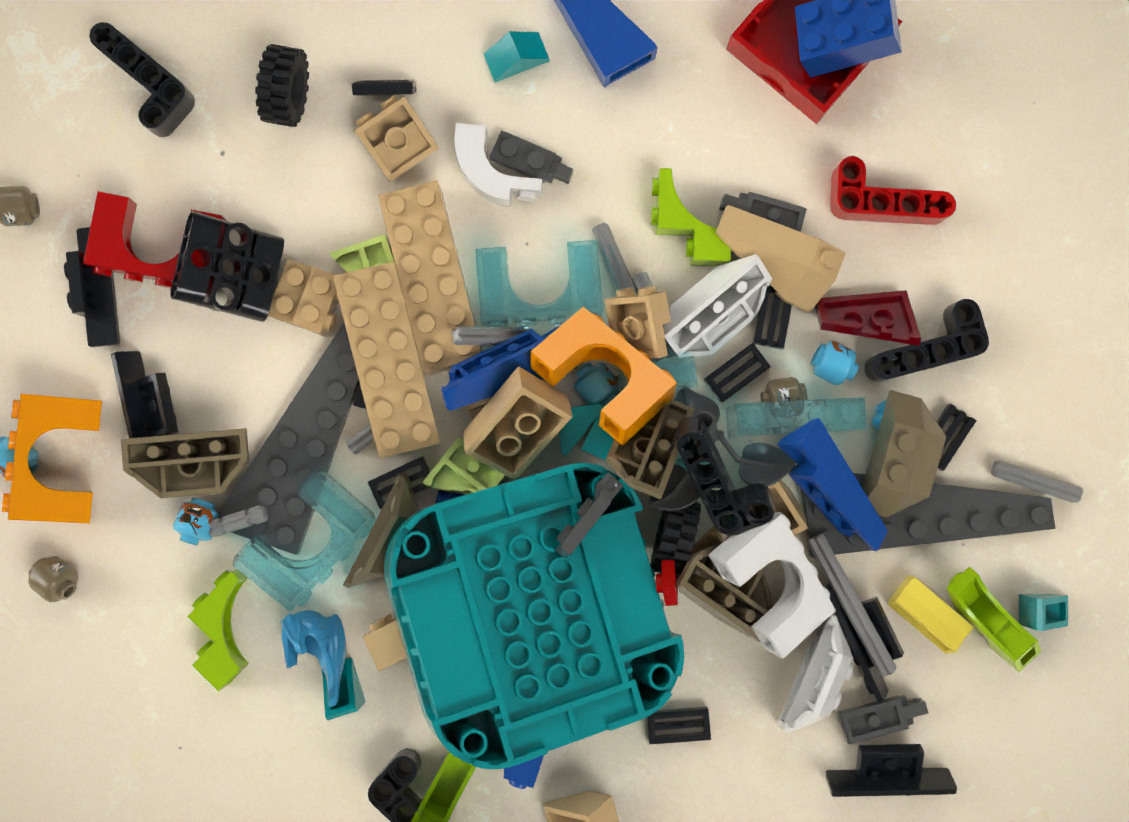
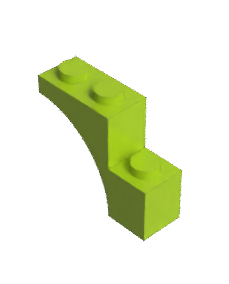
M660 168L658 177L652 178L651 191L652 196H657V207L651 208V226H656V235L691 236V239L687 238L686 257H691L690 266H719L729 263L731 261V249L715 234L717 228L699 221L684 207L674 187L672 168Z
M968 567L963 573H957L950 580L949 586L946 589L957 612L986 637L990 648L1020 673L1042 652L1038 640L1001 606L987 589L979 574L972 568Z
M241 569L223 572L214 581L216 587L209 595L205 592L192 604L195 609L187 616L211 639L196 653L199 658L192 666L217 691L227 687L249 664L235 643L231 625L232 608L236 595L243 583L248 579V576Z
M448 752L411 822H448L476 767Z

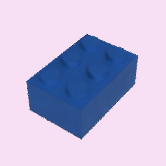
M814 0L795 6L800 62L810 78L902 52L895 0Z

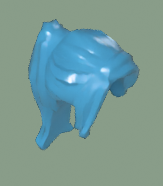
M311 610L286 615L280 622L286 668L297 665L298 653L304 654L307 652L317 657L327 680L328 706H335L339 701L340 679L347 653L345 630L341 619L336 614L324 617L319 612Z

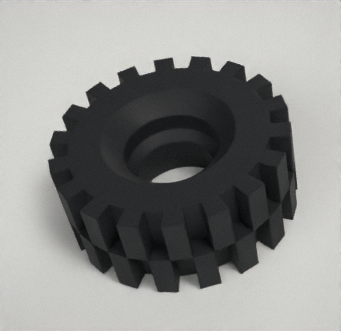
M270 44L266 47V51H263V60H260L258 65L260 69L256 76L258 86L255 87V94H257L255 101L256 106L259 107L257 113L260 116V120L266 123L296 127L297 123L301 121V115L304 114V104L307 101L306 93L309 90V85H307L309 79L307 55L303 49Z
M695 502L689 507L680 510H663L650 560L651 569H654V572L662 574L661 561L674 560L677 578L680 577L687 562L690 561L691 551L695 544L694 541L695 536H697V527L701 513L700 503Z

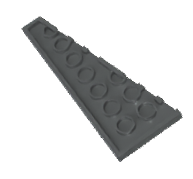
M343 323L219 511V519H221L223 516L242 510L247 511L249 508L258 505L265 506L268 520L231 533L295 555L300 553L359 385V378L345 323Z
M853 473L862 487L866 474ZM933 483L929 498L889 517L879 515L887 528V535L879 549L1055 529L1051 498ZM801 489L803 508L808 529H806L807 540L822 533L835 555L871 551L858 534L854 533L850 538L841 534ZM809 547L810 557H815Z

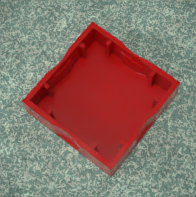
M763 0L758 3L730 36L726 50L815 124H818L870 61L810 78L800 62L795 6L814 0ZM898 18V25L900 26L902 21Z

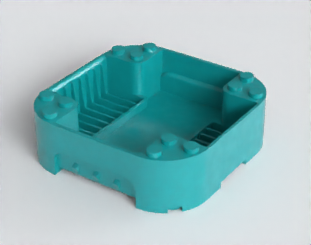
M590 463L569 464L434 504L408 517L395 531L388 544L384 560L386 587L423 715L428 726L445 748L455 757L475 767L483 769L509 768L546 755L548 751L600 732L612 731L642 720L655 713L672 696L671 691L677 678L682 675L684 665L682 636L671 632L663 609L664 602L660 599L656 589L654 569H651L645 549V539H642L635 512L644 510L641 501L633 488L629 487L620 476L618 477L604 469L605 467ZM607 473L611 474L623 484V487L612 499L610 505L573 553L567 557L561 556L555 551L556 547L560 544L556 540L557 536L568 523L572 527L580 518L576 512L587 498H590L592 501L594 500L596 495L594 485Z

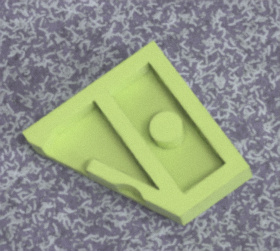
M385 234L330 252L331 257L346 272L395 262Z
M458 437L422 483L427 488L467 495L500 485L506 478V475L467 455L464 450V440Z

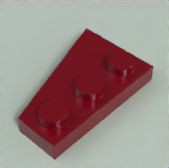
M907 290L821 298L815 305L820 330L916 346L920 344L921 335Z

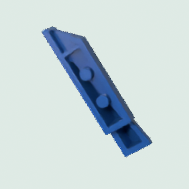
M559 326L543 336H540L531 328L453 365L449 371L450 381L448 385L441 388L445 407L452 411L493 397L518 366L537 378L544 380L531 369V351Z
M815 418L780 439L777 445L797 464L789 473V476L841 534L850 538L856 533L869 546V549L878 551L887 535V528L819 418Z

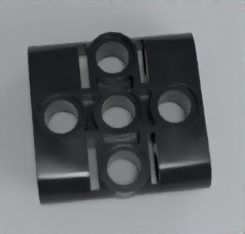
M191 211L185 225L170 292L171 299L206 307L213 311H221L264 322L268 317L284 249V238L249 228L243 223H232ZM231 230L237 231L241 239L238 246L230 241L229 234ZM194 251L200 252L204 258V263L201 267H197L192 263L191 255ZM225 259L231 261L234 266L231 276L223 271L222 264ZM255 268L260 269L263 273V280L260 284L253 279ZM219 289L223 290L227 295V301L223 306L215 298L216 292Z

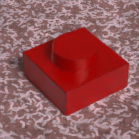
M663 560L661 561L662 574H656L657 593H663L665 606L678 605V586L676 585L678 578L675 561Z

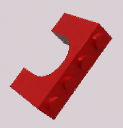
M97 191L83 264L93 268L92 273L112 277L113 272L124 274L123 279L143 283L144 278L155 280V285L171 288L179 253L169 261L158 264L145 263L139 260L131 245V232L137 203L129 197ZM191 209V211L227 221L222 215ZM194 251L191 255L192 263L197 267H201L204 263V258L200 252Z

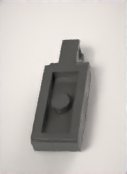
M501 130L489 156L490 160L530 178L542 179V183L548 182L552 184L555 178L569 184L573 175V169L562 164V157L556 155V153Z
M753 192L748 194L740 193L739 198L724 194L719 210L724 211L725 207L730 205L800 232L807 210L804 207Z
M607 473L594 485L596 493L594 500L592 501L590 498H587L576 512L580 518L572 527L568 523L557 536L556 540L560 544L556 547L555 551L561 556L567 557L573 553L610 505L612 499L623 487V484L611 474Z
M905 695L886 698L885 701L879 703L875 701L838 711L847 744L909 729L908 726L914 724V717L929 714L925 701L921 698L907 700Z

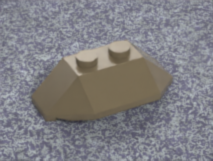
M889 390L862 486L878 515L889 517L930 497L946 441V435L921 398Z
M671 400L623 446L614 439L605 461L629 487L661 499L679 453L677 449L678 424L682 419L693 416L695 408Z
M247 428L121 439L123 471L133 476L159 498L225 493L249 460Z
M402 471L398 476L343 586L350 588L384 577L385 554L392 536L408 517L420 511L407 473Z
M721 541L691 555L690 561L687 562L676 582L679 592L721 622L760 642L751 626L773 607L765 573L759 570L741 587L723 580L708 556L723 543Z

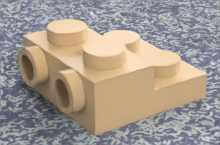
M396 95L381 103L380 106L383 110L375 116L368 112L355 121L358 127L353 130L389 182L439 149L405 96L398 99Z
M287 259L272 298L268 316L325 337L327 331L333 329L337 317L334 314L339 303L333 280L335 274Z
M657 286L639 288L638 293L634 292L633 287L616 290V296L604 299L609 328L614 332L621 333L630 345L637 350L645 352L650 359L668 356L663 324L671 322L666 291L657 292Z

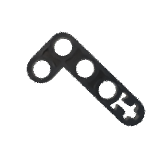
M100 22L94 25L89 35L91 43L152 94L139 110V121L158 137H166L172 134L195 106L194 95L176 77L111 24ZM112 40L117 45L113 48L108 44V41ZM136 55L134 61L127 64L129 58ZM158 74L157 80L150 83L151 77ZM181 92V97L177 101L172 102L173 96ZM162 115L160 122L153 125L154 118Z
M962 299L947 306L943 313L947 335L920 342L919 346L908 345L870 357L864 366L867 377L872 381L881 382L983 354L988 349L989 338L978 304L971 299ZM958 307L962 308L966 313L965 322L961 321L957 316ZM967 336L974 341L975 347L973 351L969 350L965 345ZM937 344L942 345L945 349L946 354L943 359L936 354ZM908 352L916 356L917 362L914 367L910 366L906 361ZM894 361L895 367L880 371L877 368L878 364Z
M694 416L682 419L677 427V449L717 531L722 534L732 535L770 522L774 515L772 493L769 487L757 483L735 489L703 420ZM700 462H708L709 464L702 465V464H699V463H700Z
M406 748L399 751L376 776L368 789L369 801L390 822H411L422 801L408 786L414 780L421 767L420 755L413 749ZM401 760L409 761L412 764L413 770L411 772L402 771L399 768L398 762ZM381 783L387 784L391 788L392 794H381L378 791L377 785ZM409 805L414 810V815H403L400 811V806Z

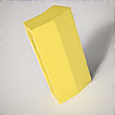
M911 575L906 577L887 603L945 654L956 652L963 640L974 628L923 583Z

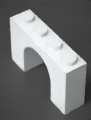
M774 512L770 522L732 534L708 556L722 579L739 587L745 584L768 563L780 560L786 578L782 596L751 627L765 650L784 659L829 618L836 609L829 599V591L821 585L816 576L818 575L817 569L807 560L803 553L804 546L794 537L790 530V521L781 512Z

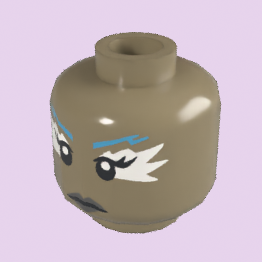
M25 186L0 187V223L2 225L29 226L34 222L35 218H39L40 206L36 193H31L30 189Z
M794 377L770 380L766 385L765 392L760 394L763 410H769L770 415L775 419L799 416L803 411V407L808 406L806 387L804 383H799Z
M57 556L39 559L29 570L28 583L30 588L48 602L67 599L73 595L77 588V571Z

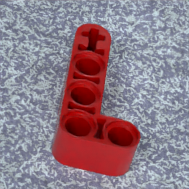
M856 156L844 158L832 173L830 208L832 214L841 220L936 225L950 217L956 210V200L949 192L865 187L866 167L863 160ZM842 169H851L854 173V179L845 177ZM841 198H849L853 203V209L845 208L841 203ZM872 199H877L882 203L883 211L876 210L872 206ZM902 201L911 203L913 207L912 213L904 210Z

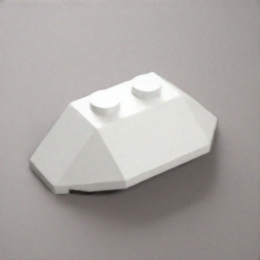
M755 254L717 266L671 305L669 310L671 322L666 323L663 329L665 340L677 357L712 355L757 317L765 298L767 286L770 285L772 280L759 256Z
M833 614L816 628L777 724L785 732L790 733L829 717L832 709L836 710L840 704L842 697L840 689L844 680L847 681L850 678L854 665L851 663L853 656L838 619Z

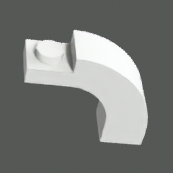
M456 123L454 144L457 160L465 179L479 195L490 202L506 207H511L512 196H517L518 200L528 202L535 201V198H542V179L504 175L490 165L486 157L488 143L486 125Z

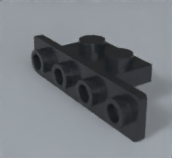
M90 227L79 228L76 231L78 251L66 252L67 262L64 263V273L69 280L70 290L67 294V303L73 314L85 317L89 347L120 344L114 276L113 273L112 277L92 273L93 268L83 264Z
M139 351L112 353L111 358L128 437L163 436L178 432L166 373H154L145 376L142 357Z
M828 583L825 588L830 593L829 599L836 609L835 614L845 638L847 637L852 647L853 661L857 666H861L864 672L865 686L870 694L875 695L878 703L885 701L889 691L883 677L879 675L836 594ZM878 597L861 602L892 660L903 657L904 651Z
M921 744L859 745L856 770L826 771V780L833 797L948 795L957 793L956 783L948 768H922L924 750Z

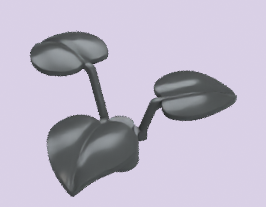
M686 386L680 389L674 401L695 408L693 416L703 420L714 444L717 440H720L734 461L741 464L738 472L740 478L746 484L759 483L768 487L780 481L794 469L795 462L783 450L766 443L749 444L744 447L742 457L738 456L724 437V432L717 429V422L720 417L718 405L710 398L698 394ZM674 465L662 498L658 499L650 495L649 503L652 507L660 510H680L695 503L700 495L688 470L686 472L682 466Z

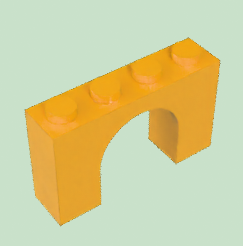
M582 307L531 351V369L553 387L576 366L586 361L602 360L617 366L626 376L628 385L601 410L599 426L623 446L673 399L677 382L667 370L656 366L645 352L635 349L621 333L614 332L604 324L599 315L591 313L585 307Z
M22 393L20 400H13L11 418L18 419L17 431H10L8 449L15 450L14 462H7L5 481L12 482L10 494L3 493L2 512H8V520L90 524L93 492L59 490L46 487L37 481L31 473L28 456L33 443L48 431L55 429L99 431L102 401Z

